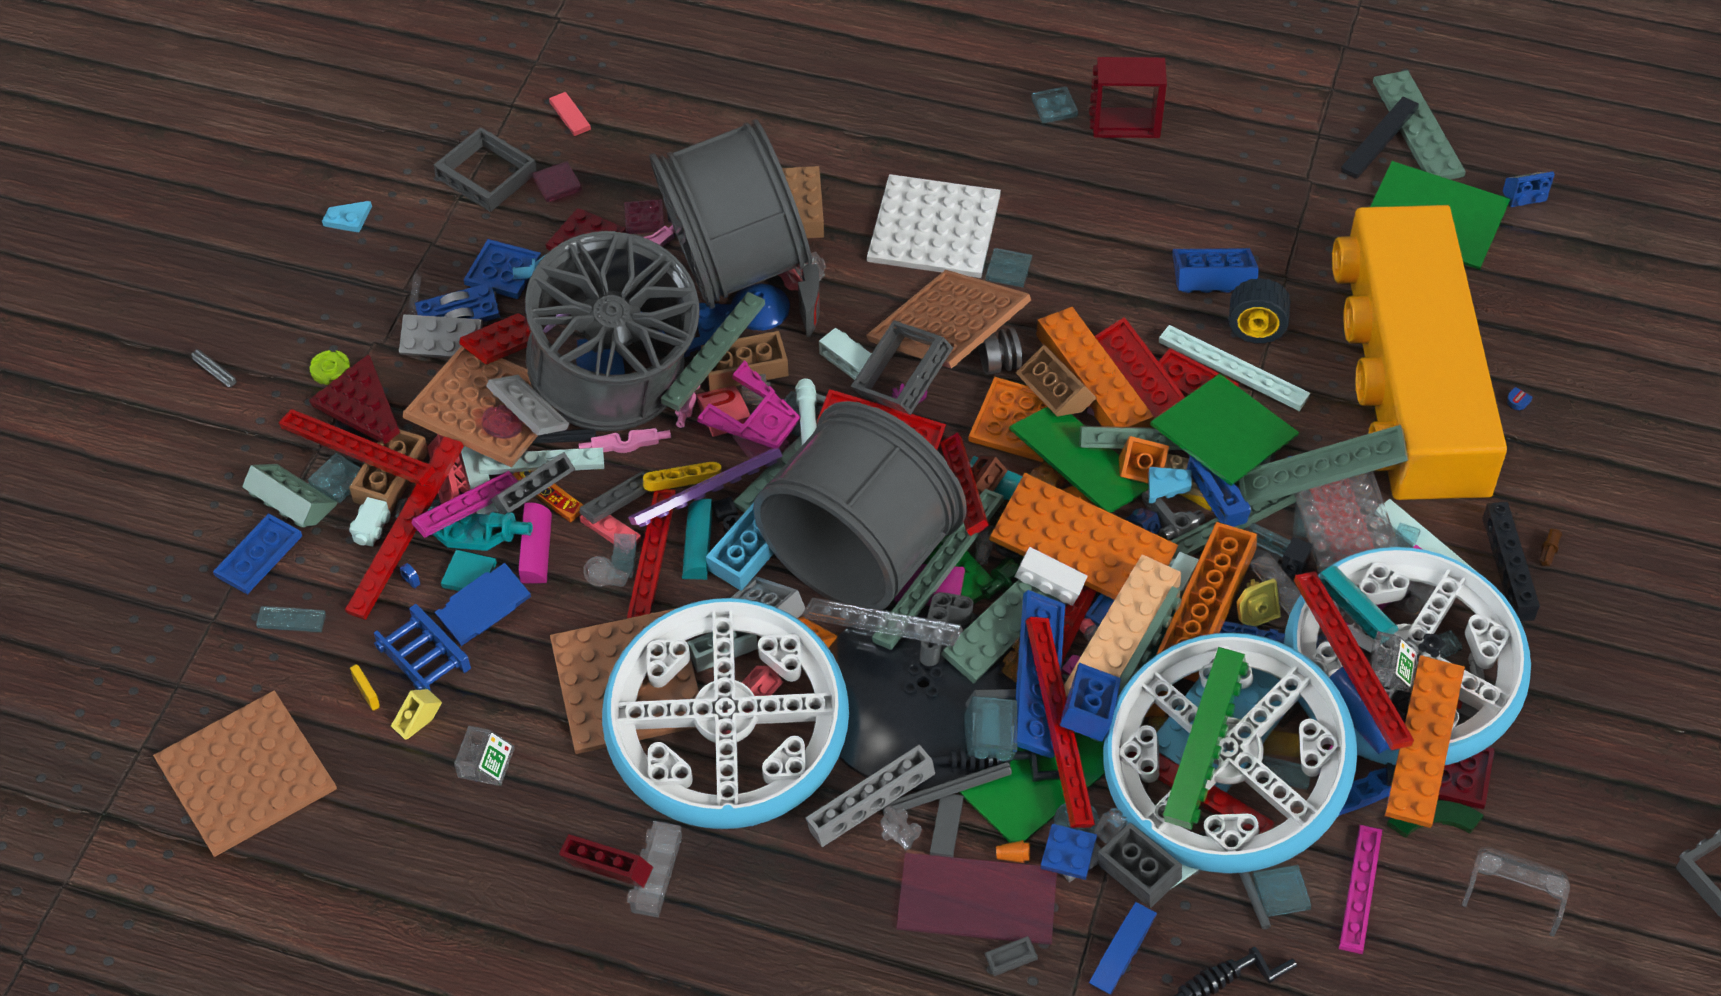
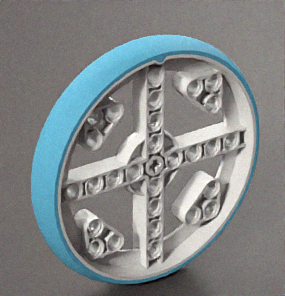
M1405 547L1377 548L1350 555L1331 565L1337 566L1375 605L1402 600L1405 597L1409 580L1436 587L1413 625L1398 624V631L1384 640L1390 646H1386L1383 643L1378 645L1369 635H1365L1364 633L1366 632L1333 600L1345 623L1351 624L1347 626L1358 645L1373 653L1375 666L1381 674L1378 679L1382 686L1383 684H1388L1390 689H1385L1391 701L1400 686L1410 687L1393 671L1397 668L1401 639L1416 652L1412 687L1420 655L1451 663L1441 658L1440 655L1434 658L1430 654L1421 652L1418 649L1419 644L1424 641V635L1435 633L1456 598L1465 603L1475 613L1469 619L1465 630V637L1477 666L1483 669H1490L1497 661V678L1494 686L1464 670L1458 699L1479 711L1466 722L1456 726L1459 720V713L1456 710L1445 765L1465 760L1480 753L1498 740L1515 721L1521 711L1527 696L1531 674V659L1527 637L1520 619L1505 596L1491 582L1469 566L1445 555L1428 550ZM1300 595L1289 615L1285 629L1284 644L1308 657L1330 677L1343 666L1329 642L1321 643L1316 649L1317 634L1320 626L1303 596ZM1291 685L1294 690L1297 688L1295 685ZM1301 697L1298 702L1309 718L1317 721L1311 708ZM1355 729L1357 755L1385 765L1387 762L1396 765L1399 749L1391 750L1389 748L1378 754Z
M736 598L709 599L687 604L664 614L646 626L633 638L615 663L607 682L602 708V726L607 750L616 770L628 787L647 805L674 820L693 826L713 829H735L764 823L787 813L810 797L821 786L837 762L845 742L849 719L848 695L841 670L833 654L820 637L802 621L779 608L762 602ZM722 629L728 630L726 633L719 632ZM734 631L761 636L758 641L759 658L785 680L790 682L798 680L801 676L802 666L812 684L814 693L754 696L753 692L745 684L735 680ZM713 632L714 681L704 686L695 699L636 702L640 686L647 674L649 683L653 687L660 688L665 686L690 661L689 646L685 640ZM788 646H793V647H795V648L792 649V650L786 649V647H788ZM766 647H771V648H773V649L770 650V651H765V650H764V648H766ZM721 649L729 650L726 653L719 652ZM677 651H683V652H684V653L681 654V655H676V654H675ZM655 652H661V653H662V654L659 655V656H654V655H653ZM788 666L796 667L794 670L786 669ZM722 669L729 670L727 673L719 672ZM655 672L662 673L660 676L653 675ZM723 689L730 690L728 693L720 692ZM813 705L820 706V708L816 710L811 709L810 707ZM796 706L798 709L791 711L788 708ZM768 707L775 708L772 712L766 711ZM746 708L753 709V711L749 713H746L743 710ZM702 710L708 711L705 715L698 714ZM657 712L663 713L660 717L653 716ZM677 712H685V714L682 716L676 715ZM635 713L641 714V715H640L639 717H637V718H632V717H631V715H633V714H635ZM816 721L813 735L806 750L802 738L790 736L763 763V779L768 785L757 790L738 794L737 742L746 738L756 724ZM696 727L705 738L715 742L717 795L687 789L693 781L691 767L664 743L655 742L651 744L648 748L647 757L639 742L636 729ZM723 730L731 731L729 734H722L721 732ZM792 747H797L800 749L797 752L790 751ZM725 750H729L732 752L729 755L721 754ZM658 753L664 755L661 758H654V755ZM793 768H799L801 771L798 773H792L790 770ZM770 769L778 770L776 774L768 773ZM725 771L732 772V775L724 776L722 775V773H724ZM680 773L687 774L685 778L676 777ZM658 774L664 775V777L659 780L654 778ZM726 792L733 793V795L728 798L722 796Z
M1215 633L1188 639L1169 647L1144 664L1132 676L1117 698L1112 724L1104 739L1103 759L1110 794L1127 824L1132 823L1182 865L1208 872L1244 873L1265 869L1291 859L1306 850L1329 829L1341 812L1353 784L1357 762V742L1350 712L1339 690L1324 671L1308 657L1283 643L1266 637L1246 633ZM1218 647L1245 654L1246 662L1249 663L1248 675L1240 679L1239 683H1242L1241 689L1248 688L1253 683L1251 668L1267 672L1281 679L1242 719L1228 717L1226 725H1228L1227 735L1225 739L1221 738L1219 746H1222L1219 759H1214L1213 762L1219 766L1215 769L1212 780H1208L1205 787L1209 790L1216 782L1231 785L1245 781L1288 818L1284 823L1259 834L1258 821L1252 814L1211 815L1204 821L1206 836L1164 821V818L1160 817V814L1165 810L1171 790L1154 805L1141 783V780L1151 783L1159 777V741L1156 730L1147 725L1141 727L1147 712L1155 703L1190 733L1192 729L1190 722L1195 719L1198 707L1172 685L1185 676L1199 671L1201 684L1205 688L1208 680L1205 677L1210 674ZM1290 685H1295L1297 687L1293 691H1289L1286 689ZM1160 691L1168 692L1165 696L1157 695ZM1301 697L1307 702L1317 721L1305 719L1299 727L1302 771L1311 777L1319 775L1316 786L1307 800L1302 798L1261 762L1263 758L1261 737ZM1273 701L1281 702V705L1276 707L1270 704ZM1177 705L1185 706L1182 710H1174V707ZM1259 716L1266 718L1263 722H1257L1255 719ZM1312 729L1316 731V733L1313 735H1306L1305 731ZM1243 732L1250 733V736L1247 738L1239 737ZM1146 736L1153 737L1149 742L1142 741ZM1325 744H1331L1333 748L1330 750H1324L1322 749V746ZM1129 752L1137 753V755L1133 758H1128L1126 756ZM1309 760L1318 762L1315 766H1308L1306 764ZM1245 762L1252 764L1247 769L1240 767ZM1147 766L1153 767V770L1151 772L1143 771V769ZM1260 777L1269 779L1268 782L1263 784L1257 782ZM1277 792H1284L1286 794L1285 797L1280 799L1274 796ZM1294 807L1303 808V811L1298 814L1293 813L1291 810ZM1246 824H1252L1254 826V828L1250 831H1245L1242 829L1243 826ZM1213 825H1218L1221 827V829L1217 832H1211L1209 830L1210 827H1212ZM1231 840L1238 842L1235 847H1228L1226 845Z

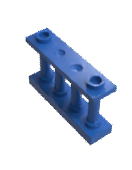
M417 604L409 608L411 614L410 621L384 638L378 630L374 632L376 639L374 644L380 653L385 652L409 677L416 690L428 689L431 691L429 685L453 668H459L463 673L471 669L468 656ZM414 628L422 630V635L399 651L391 645ZM427 641H433L436 644L434 649L411 665L404 659L405 656ZM440 654H445L448 657V662L425 678L417 672Z

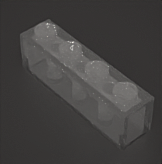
M654 821L652 829L647 830L646 849L641 850L640 856L654 868L644 888L634 885V889L629 890L627 903H630L632 913L659 918L682 840L681 826Z

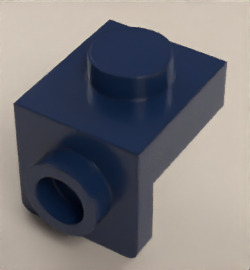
M1139 508L1126 518V521L1156 535L1162 529L1157 512Z

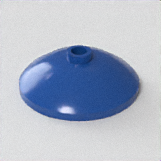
M769 284L747 286L738 291L731 302L734 310L748 292L765 299L764 307L747 326V329L758 331L777 327L784 322L790 310L787 295L781 289Z

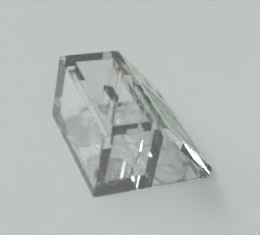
M1377 631L1372 645L1369 664L1382 686L1412 692L1418 652L1400 636Z
M468 726L454 763L458 778L501 786L515 749L514 745L491 730Z

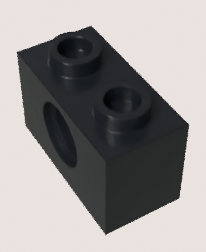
M1293 536L1283 555L1278 580L1287 585L1297 587L1294 582L1295 575L1306 573L1313 544Z

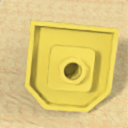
M1273 578L1259 583L1255 582V579H1251V582L1247 583V588L1236 601L1239 621L1245 625L1259 626L1280 618L1277 581Z

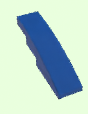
M1386 768L1372 771L1366 778L1353 781L1348 798L1339 815L1357 810L1388 797L1391 786H1387Z
M1135 902L1089 982L1091 985L1112 995L1121 975H1124L1131 959L1136 955L1157 915L1156 912Z

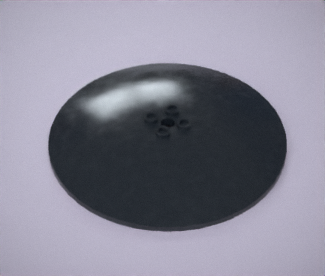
M891 606L866 615L841 632L828 648L841 670L849 703L848 729L838 758L863 777H870L919 744L929 756L948 755L950 750H955L956 755H958L960 748H964L965 754H967V748L973 746L976 753L977 745H982L984 753L986 745L992 747V752H994V746H1000L1001 752H1003V747H1009L1011 750L1015 746L1012 745L1015 709L968 710L966 702L974 690L1016 689L1019 650L1015 645L975 683H972L942 655H940L939 662L934 666H926L921 663V640L930 606H924L892 650L873 643L872 636L895 607ZM972 613V620L967 625L948 623L941 653L979 616ZM925 681L929 683V686L922 688L917 684ZM814 705V710L820 708V706ZM966 763V769H960L959 764H957L956 769H951L949 764L933 765L935 775L910 791L918 792L980 770L977 769L976 763L975 770H969L968 763Z

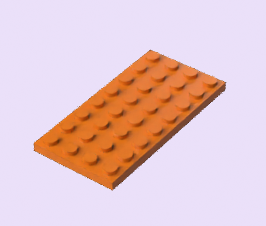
M1024 473L989 539L1022 556H1025L1027 550L1031 547L1087 575L1084 583L1085 586L1114 600L1141 555L1169 566L1178 548L1177 544L1027 473Z

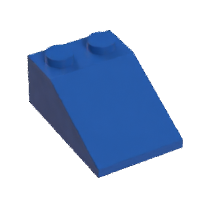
M1079 663L1063 710L1060 726L1102 742L1112 724L1121 678Z

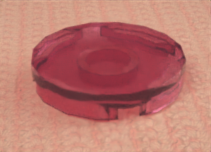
M498 405L497 408L492 406L482 416L481 423L486 433L496 438L506 439L515 437L521 432L523 422L505 405Z

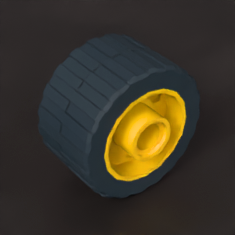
M1249 279L1240 283L1239 286L1235 287L1230 299L1228 320L1231 331L1237 337L1247 342L1263 344L1279 339L1289 326L1291 303L1289 293L1279 283L1270 279Z

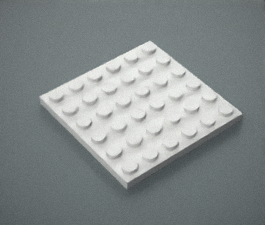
M889 174L869 247L867 262L935 272L949 270L966 276L981 278L1001 190Z

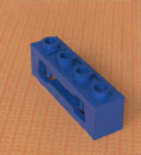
M1190 455L1187 470H1191V477L1219 522L1232 527L1247 523L1251 508L1249 503L1242 497L1240 489L1235 484L1230 486Z

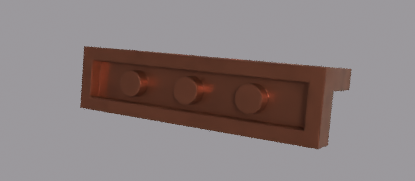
M980 456L971 468L979 496L984 489L994 491L1008 471L996 457Z

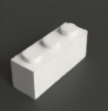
M1031 547L1027 550L1014 576L1023 583L1030 584L1040 589L1043 593L1050 594L1061 602L1072 606L1087 579V575Z

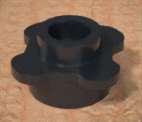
M1425 634L1423 637L1424 641L1419 644L1418 649L1421 652L1430 654L1431 657H1438L1440 655L1439 651L1444 647L1445 642L1436 634Z

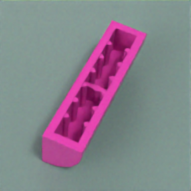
M524 503L523 522H532L533 530L530 536L522 535L519 561L521 583H547L552 513L547 507L537 503Z

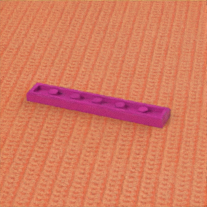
M507 471L413 518L411 523L425 538L492 504V497L518 480L510 471Z
M1359 825L1339 944L1340 950L1363 954L1382 829Z

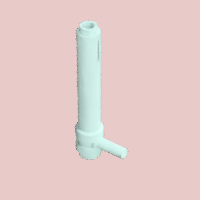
M801 379L795 388L796 403L799 406L802 445L817 428L816 402L824 404L826 396L816 393L815 385L810 379Z

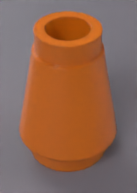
M1021 840L996 846L997 860L1002 859L1019 863L1030 861L1029 842Z

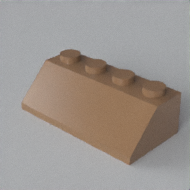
M1045 345L1016 372L1056 416L1083 412L1097 398Z

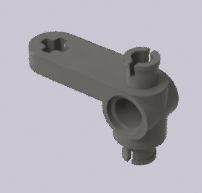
M1149 490L1142 493V500L1146 508L1157 512L1163 527L1159 530V533L1164 539H1175L1199 527L1200 523L1205 522V516L1201 513V510H1197L1194 513L1191 511L1173 513L1161 498H1157L1154 503H1149Z

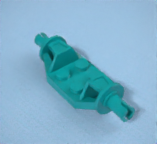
M491 512L490 515L473 513L445 527L444 531L439 530L431 535L435 536L447 548L488 551L503 541H512L515 534L530 536L533 525L532 522L516 521L512 512L506 514ZM502 528V532L495 534L497 529Z

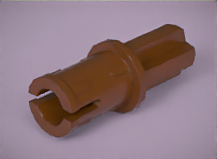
M1550 529L1546 541L1542 543V553L1539 562L1543 567L1551 565L1554 555L1559 550L1558 543L1562 532L1558 529Z

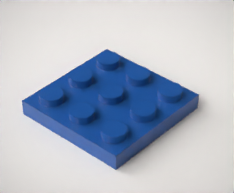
M487 239L465 276L464 285L475 287L491 282L493 290L497 294L518 299L529 279L514 280L513 267H530L532 259H535L536 262L542 258L541 253Z

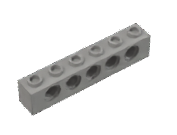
M919 744L807 816L806 821L811 834L821 847L827 845L935 775L932 759Z

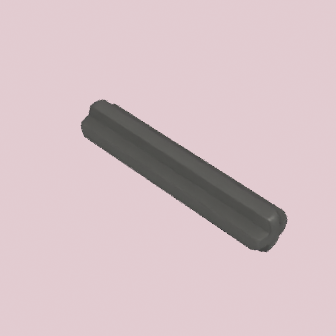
M196 349L191 353L192 359L227 387H232L236 384L237 381L233 375L201 350Z

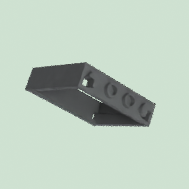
M481 127L434 164L435 175L438 180L490 212L537 174L536 163L531 156H527L518 148H514L505 140L499 139ZM482 146L520 168L491 193L454 170Z
M893 320L851 387L863 398L911 415L953 350V347L942 336ZM904 337L929 345L930 348L897 399L871 390Z
M1719 829L1713 835V838L1709 840L1705 838L1692 851L1687 849L1681 853L1676 869L1721 918V891L1695 863L1701 857L1721 846V829Z

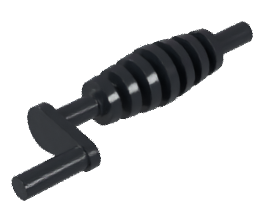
M977 745L976 753L973 746L967 748V754H965L964 748H960L958 755H956L955 750H950L948 755L929 756L933 761V765L949 764L951 769H956L957 764H959L960 769H966V763H968L969 770H975V763L978 770H983L984 762L986 768L993 766V761L995 765H998L1002 761L1010 764L1012 760L1029 759L1033 782L1060 779L1058 770L1038 771L1036 753L1029 750L1011 751L1009 747H1003V752H1001L1000 746H994V752H992V747L986 745L984 753L982 745Z
M1253 946L1249 949V955L1238 961L1229 959L1225 963L1217 964V967L1213 965L1208 969L1200 971V974L1193 976V980L1189 979L1185 982V985L1178 987V994L1174 996H1210V993L1214 995L1219 992V989L1225 988L1226 984L1233 982V978L1237 979L1241 976L1240 971L1255 963L1268 983L1296 968L1297 964L1294 959H1290L1269 970L1261 953Z

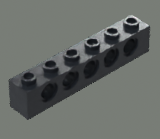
M1508 502L1487 503L1482 519L1506 599L1513 607L1520 621H1533L1536 618L1540 604Z

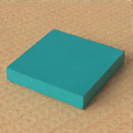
M456 550L442 579V588L460 591L484 573H491L496 566V559Z

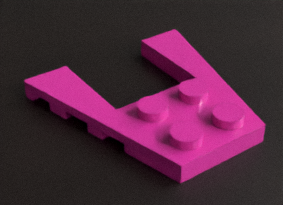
M743 361L734 372L732 379L763 397L762 402L744 424L710 403L698 416L697 422L771 448H779L800 421V416L783 399L781 400L775 394V390L771 386L768 387L761 380V376L756 371L754 372L746 361Z

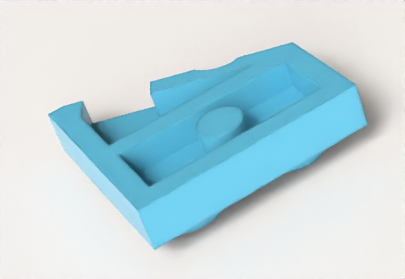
M371 201L329 207L322 220L323 226L359 233L372 208Z
M1149 467V503H1154L1157 498L1163 496L1170 498L1176 494L1191 491V470Z

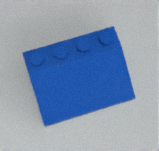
M1250 248L1173 249L1175 277L1179 291L1191 293L1193 290H1201L1205 293L1212 292L1213 290L1231 292L1240 283L1258 278V265Z

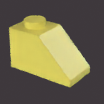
M428 689L411 690L391 727L404 739H409L433 720L442 702Z

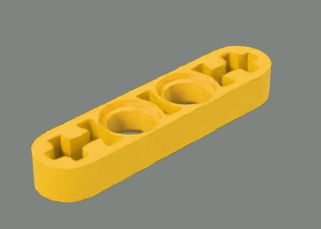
M706 462L648 472L643 476V487L648 491H658L698 484L721 473V465L717 462Z

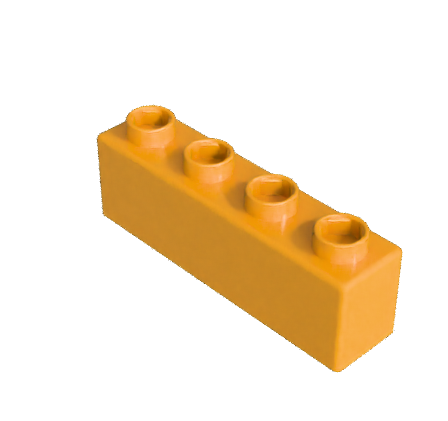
M1449 205L1360 207L1355 211L1350 236L1337 237L1334 240L1332 250L1333 276L1338 284H1351L1353 296L1347 297L1344 305V332L1348 343H1362L1365 357L1360 358L1356 366V394L1361 406H1375L1378 420L1371 423L1368 434L1401 425L1408 455V461L1374 471H1388L1392 496L1396 500L1492 497L1506 456L1507 446L1451 208Z

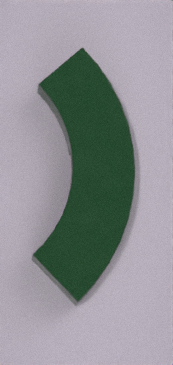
M1437 800L1433 823L1454 826L1470 834L1483 819L1484 815L1475 809L1459 803ZM1390 818L1387 822V826L1405 838L1413 831L1424 827L1395 818Z

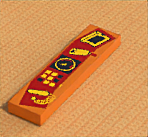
M532 471L515 472L512 475L517 480H520ZM556 484L551 485L535 496L570 523L580 515V507L583 506L582 503Z

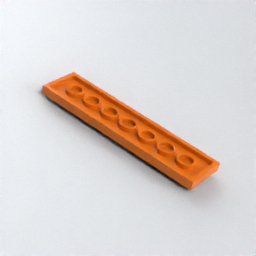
M1420 655L1405 719V725L1412 735L1414 742L1412 746L1399 749L1385 816L1428 828L1432 827L1465 669L1464 666Z

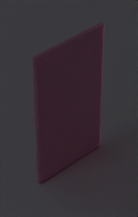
M905 853L897 930L1016 941L1029 936L1031 943L1051 945L1057 873L1043 870L1041 866Z

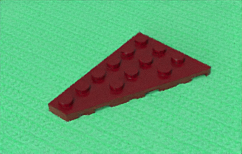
M366 355L355 365L348 368L346 372L333 380L323 390L317 392L309 400L312 407L383 444H387L400 433L377 371L369 355Z

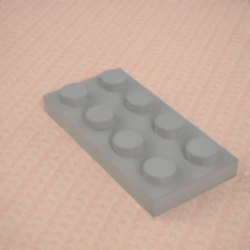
M403 314L399 353L400 355L451 358L461 347L459 344L460 337L483 328L482 319Z
M519 375L490 379L486 387L493 392V395L498 397L537 436L567 430L569 422Z

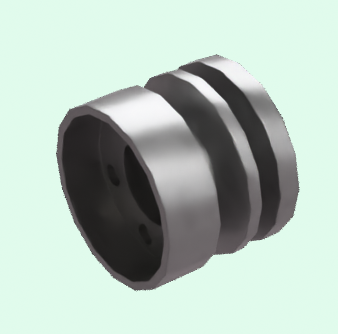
M1007 328L1006 332L1004 329L999 330L998 339L995 333H992L983 343L978 345L981 364L987 375L1000 373L1002 363L1007 371H1010L1012 367L1014 369L1021 368L1022 349L1014 328Z

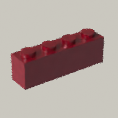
M568 834L559 853V856L572 866L641 888L645 887L654 868L641 856Z

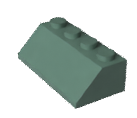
M278 464L251 465L242 486L249 491L251 496L260 498L266 506L279 510L280 515L291 518L300 527L317 525L338 503Z

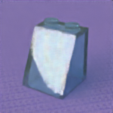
M973 696L964 714L968 755L979 759L991 757L1001 761L1013 760L1017 752V700Z

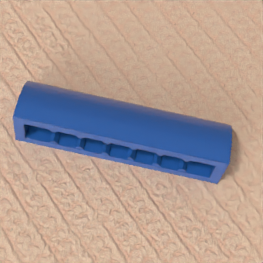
M1341 667L1329 678L1344 699L1355 729L1380 754L1390 747L1345 669Z

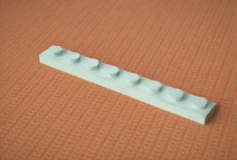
M1171 325L1159 337L1160 344L1298 411L1302 409L1310 397L1309 392Z

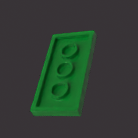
M949 535L941 540L922 564L930 562ZM966 551L955 566L964 567L965 569L961 596L969 597L972 599L973 604L985 598L981 593V588L993 579Z

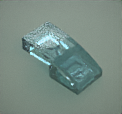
M614 533L611 576L632 578L637 534Z

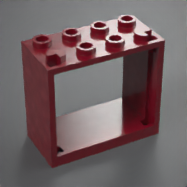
M1097 57V65H1093V76L1095 78H1092L1091 88L1094 91L1090 93V103H1093V105L1089 106V117L1093 118L1090 119V129H1093V137L1160 138L1167 87L1165 58ZM1103 86L1154 87L1152 108L1101 107Z

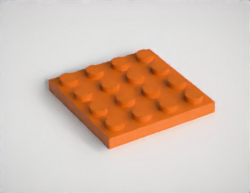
M994 377L969 434L968 441L1047 463L1009 430L1011 425L1044 409L1047 405L1029 386Z

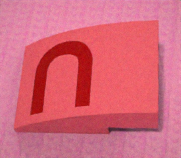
M735 385L696 394L701 413L710 403L742 424L750 417L749 410ZM707 426L710 429L712 437L728 433Z

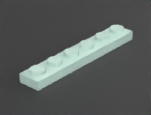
M603 448L527 451L523 453L513 467L479 454V473L495 475L503 474L507 471H510L512 474L515 472L534 471L563 452L566 453L576 470L604 469Z

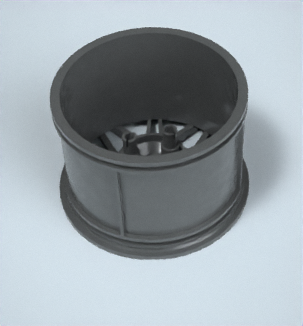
M757 119L752 120L751 125L746 122L743 126L679 151L668 152L666 158L663 155L658 158L655 153L649 154L651 166L660 192L663 195V201L690 270L693 276H695L701 295L709 309L715 308L714 300L716 302L719 301V296L725 299L729 293L796 267L802 269L804 264L807 266L812 265L809 243L790 187L775 151Z
M615 231L582 234L559 244L546 254L535 268L529 280L525 299V312L531 331L527 343L526 368L533 389L567 422L585 429H595L596 431L627 430L640 426L658 416L667 407L661 403V397L684 370V353L693 341L699 321L697 291L693 280L680 261L668 250L649 239ZM558 314H570V315H571V316L556 317ZM547 325H568L554 344L551 345L543 332L544 328ZM652 326V327H655V328H657V329H660V330L664 331L665 334H664V333H661V332H658V331H655V330H652V329H650V327ZM574 330L582 333L588 340V342L563 356L557 352ZM650 338L671 344L673 348L659 362ZM642 340L652 366L645 369L626 346L635 341ZM605 349H611L606 374H600L601 353ZM591 350L597 353L596 372L583 369L570 362ZM616 351L637 372L609 375L614 352Z
M853 401L834 403L821 414L813 434L763 490L759 492L753 507L754 517L761 535L776 557L789 571L812 590L828 600L848 609L870 613L881 611L891 603L941 540L958 530L963 524L967 512L965 495L959 480L947 465L946 460L922 435L886 411Z

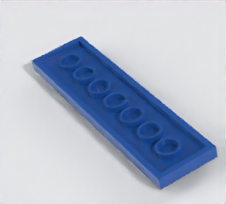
M1027 590L1023 593L1012 745L1048 758H1053L1055 753L1026 620L1029 617L1049 618L1061 671L1065 604Z

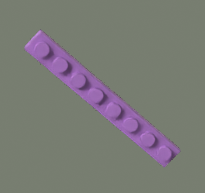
M772 448L629 516L631 525L645 526L651 523L650 519L656 516L661 518L668 515L669 510L673 508L680 509L687 506V501L694 499L696 501L706 496L705 493L710 490L712 492L724 488L723 484L729 481L730 483H735L741 480V476L746 473L751 475L760 471L759 467L763 465L767 467L777 463V459L782 457L780 448Z

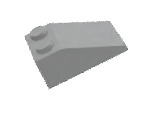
M757 576L742 591L739 590L731 597L762 602L779 608L795 618H799L806 611L798 590Z

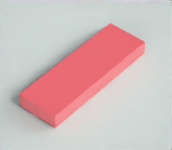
M566 92L549 98L550 104L574 136L591 130L590 124Z

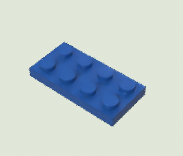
M268 513L221 562L213 573L215 577L248 595L302 537V533L300 530Z

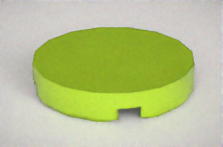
M323 351L312 359L310 373L316 382L329 385L350 368V362L347 356L340 351Z

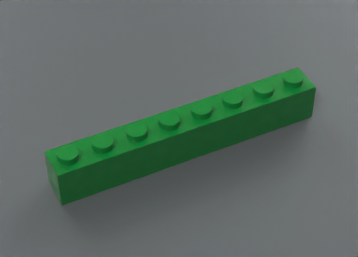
M1218 647L1163 813L1164 821L1192 830L1193 824H1197L1199 821L1201 810L1198 808L1200 802H1205L1208 789L1205 787L1207 781H1211L1214 775L1215 767H1212L1214 759H1219L1222 746H1219L1221 738L1225 739L1227 735L1228 725H1226L1228 717L1232 718L1235 710V704H1233L1234 697H1239L1242 683L1239 682L1241 676H1245L1248 670L1249 663L1246 662L1244 653Z

